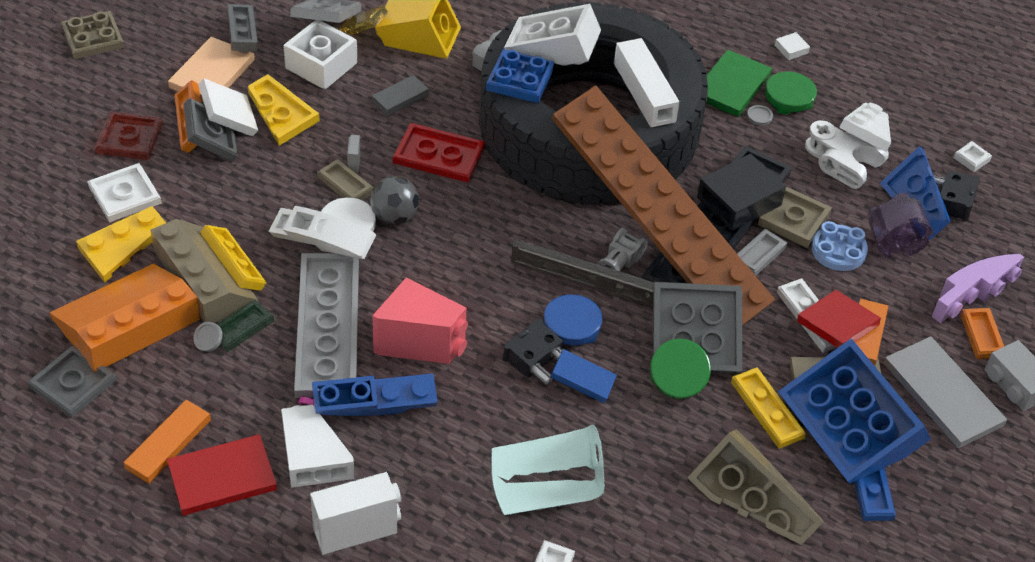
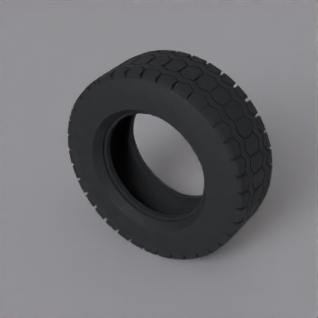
M583 2L567 3V7L564 3L549 6V9L544 7L523 16L581 6ZM586 2V4L591 5L601 29L588 61L578 65L554 63V69L545 89L570 81H596L629 91L614 64L616 44L642 38L679 100L677 120L675 123L650 127L643 113L627 118L625 121L671 176L677 179L688 167L696 152L706 108L708 82L706 70L699 54L693 49L689 41L683 38V35L659 19L654 21V17L643 12L637 14L638 10L624 6L622 9H619L620 5L604 3V6H601V3ZM514 20L505 29H502L491 42L481 70L479 122L482 138L485 141L488 152H490L492 158L509 176L512 175V178L523 185L527 184L528 188L539 193L545 190L544 195L559 200L561 196H564V201L579 203L580 199H583V204H599L600 200H602L603 204L619 203L616 196L551 119L557 111L543 104L541 100L539 103L486 90V83L517 20Z

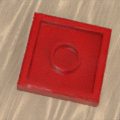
M834 290L800 312L797 318L798 323L837 348L851 338L856 342L878 327L881 317L838 290Z

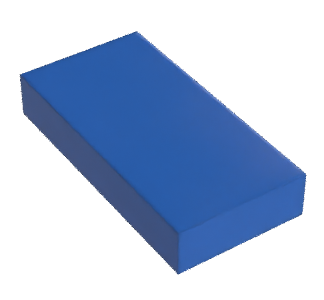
M563 349L550 377L605 403L617 375Z

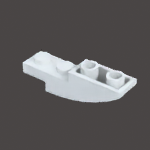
M294 206L293 210L280 208L268 231L277 238L316 245L321 251L365 259L376 237L373 231L333 215L299 206Z

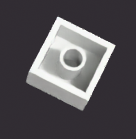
M315 20L284 44L285 68L325 90L357 64V40L320 20Z

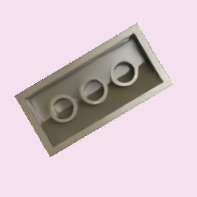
M175 219L151 229L155 254L168 272L183 279L197 295L199 317L203 323L218 322L259 303L251 289L240 288L201 235L202 226Z

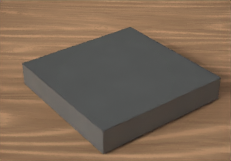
M188 98L183 103L187 140L229 161H233L238 156L234 129L210 121L205 105Z
M72 345L27 383L30 389L73 418L114 383L117 377L104 366L98 367V371L94 372L81 352Z

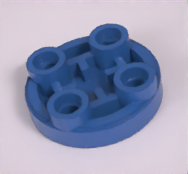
M563 295L553 299L547 305L543 322L563 340L562 345L590 344L596 341L597 335L601 330L602 314L599 307L586 297Z

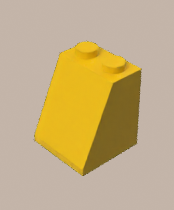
M388 0L375 28L377 35L385 46L446 59L461 26L448 0Z

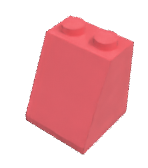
M405 278L372 316L373 353L381 356L450 364L456 355L461 356L467 346V340H465L468 322L466 321L467 308Z

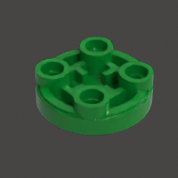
M779 72L772 75L768 79L765 88L767 100L781 114L811 109L817 95L815 84L808 77L796 72Z
M672 339L665 342L656 350L650 362L651 382L661 393L673 399L686 400L697 395L706 386L711 373V365L706 352L698 344L687 339Z

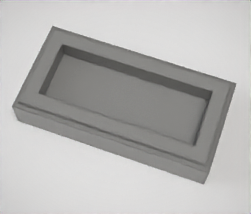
M764 229L737 254L756 276L786 249L787 242Z

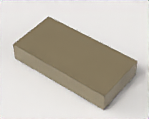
M339 159L317 172V177L342 198H356L363 201L371 195L374 188Z

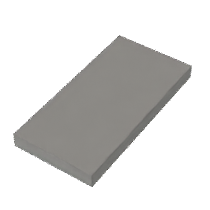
M928 337L885 357L883 364L958 449L1005 426L1007 422L1005 416L932 337Z

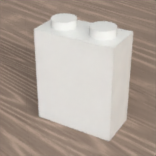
M387 472L310 493L313 529L322 555L397 533V521L401 520V512L398 505L401 502V495L397 483L391 484Z

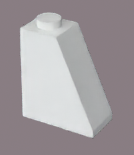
M297 405L282 409L291 488L354 479L353 456L320 414H315V407L313 405Z

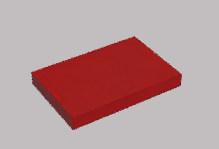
M410 123L393 156V164L469 183L485 149V141Z
M260 434L167 459L182 516L277 490L276 481Z

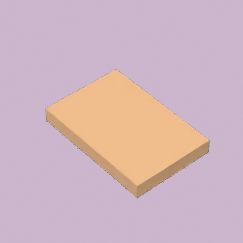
M210 37L169 79V88L179 91L189 81L193 80L199 84L203 78L229 88L255 60L254 53L231 51V44Z

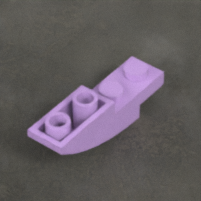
M1021 254L991 257L970 264L955 272L946 279L940 295L941 298L938 299L932 318L942 323L948 317H956L966 302L971 304L977 297L984 302L991 295L998 296L1008 281L1013 283L1022 272L1020 265L1024 257Z

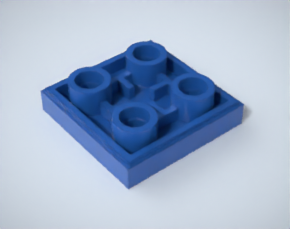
M503 49L486 83V90L539 103L554 69V61L546 60L539 56L534 57L521 54L515 50Z

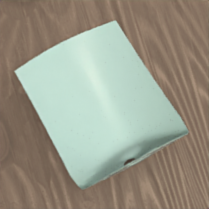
M590 425L586 428L564 434L492 448L493 486L503 514L508 515L590 501L601 496L604 493V466L601 441L596 427ZM596 444L599 450V464L596 457ZM588 466L595 471V479L593 481L561 480L506 483L501 479L509 481L514 475L568 470Z

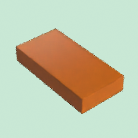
M990 308L962 309L960 316L976 359H989L992 352L1004 347Z

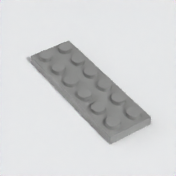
M335 253L301 254L294 385L295 398H313L312 382L357 377L359 258Z

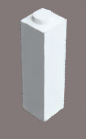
M642 38L617 43L614 64L649 126L656 127L675 123L679 100Z

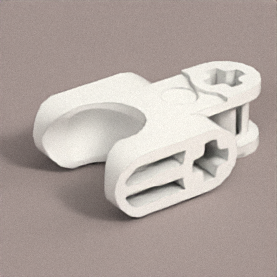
M815 121L810 126L809 132L811 137L805 143L806 150L819 158V166L823 172L853 189L860 188L867 178L866 168L859 162L879 167L888 159V150L885 152L847 131H841L827 121Z

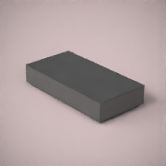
M412 75L372 95V103L386 116H389L429 96V89Z

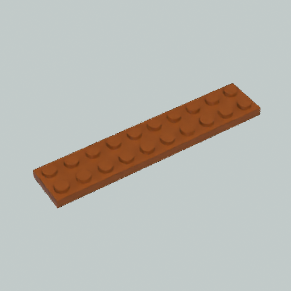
M594 86L553 114L551 119L688 284L742 286V326L775 301L774 297L597 86Z

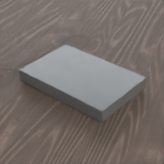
M306 0L291 7L290 17L340 23L360 13L362 3L348 0Z

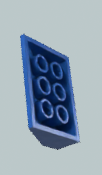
M852 338L778 391L849 484L906 458L931 440L923 423Z

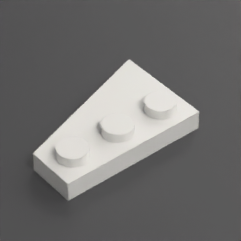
M864 103L845 117L839 127L887 152L891 144L888 114L883 112V109L874 103Z

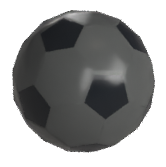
M389 176L380 180L374 186L370 196L372 211L379 220L386 224L399 225L409 221L415 215L419 207V195L416 187L408 179L400 176Z

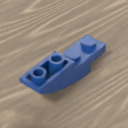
M433 374L374 379V376L312 382L315 414L337 416L389 415L405 413L406 409L433 407L438 403Z

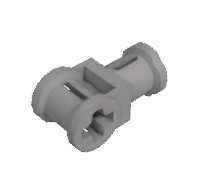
M621 228L609 245L607 257L600 259L598 262V271L602 276L610 280L618 279L624 266L629 269L634 262H638L643 256L648 241L644 238L638 239L628 234L626 229Z

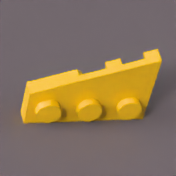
M267 74L248 85V93L279 146L319 122L318 112Z
M150 206L77 240V247L101 279L106 282L112 277V273L120 266L124 267L129 263L130 257L137 251L145 249L152 243L150 230L166 222L154 207Z

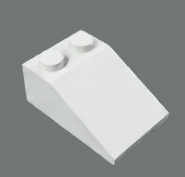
M590 4L518 18L504 49L515 50L518 53L534 57L539 56L560 65H578L589 60L601 29Z

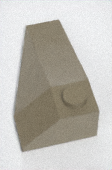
M737 429L729 432L688 476V479L711 501L719 505L723 502L737 509L738 514L746 518L752 516L764 522L768 529L800 545L824 522L766 457Z

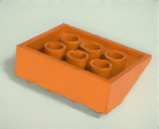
M151 264L49 312L52 320L72 345L81 352L94 372H97V368L100 366L107 367L200 320L197 295L183 279L155 264Z

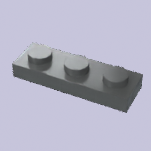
M227 4L231 51L241 53L257 51L258 42L253 5Z

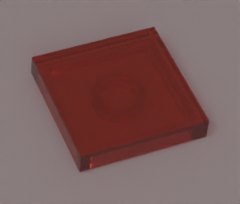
M110 111L94 147L95 153L149 160L163 125L162 118Z

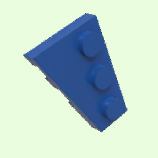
M919 146L880 184L924 236L930 240L951 221L924 149Z

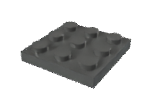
M654 282L652 357L656 350L665 342L672 339H687L698 344L706 352L711 365V373L741 374L742 286Z

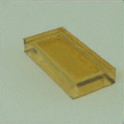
M384 5L356 14L350 17L338 30L350 36L375 27L387 15L388 11Z

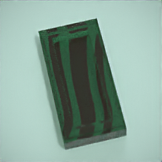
M253 300L217 324L222 330L220 346L226 352H229L273 323L274 316L257 300Z

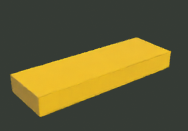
M205 225L200 232L237 285L240 288L262 290L266 284L264 278L228 229Z
M758 367L732 377V385L778 449L805 438V431Z

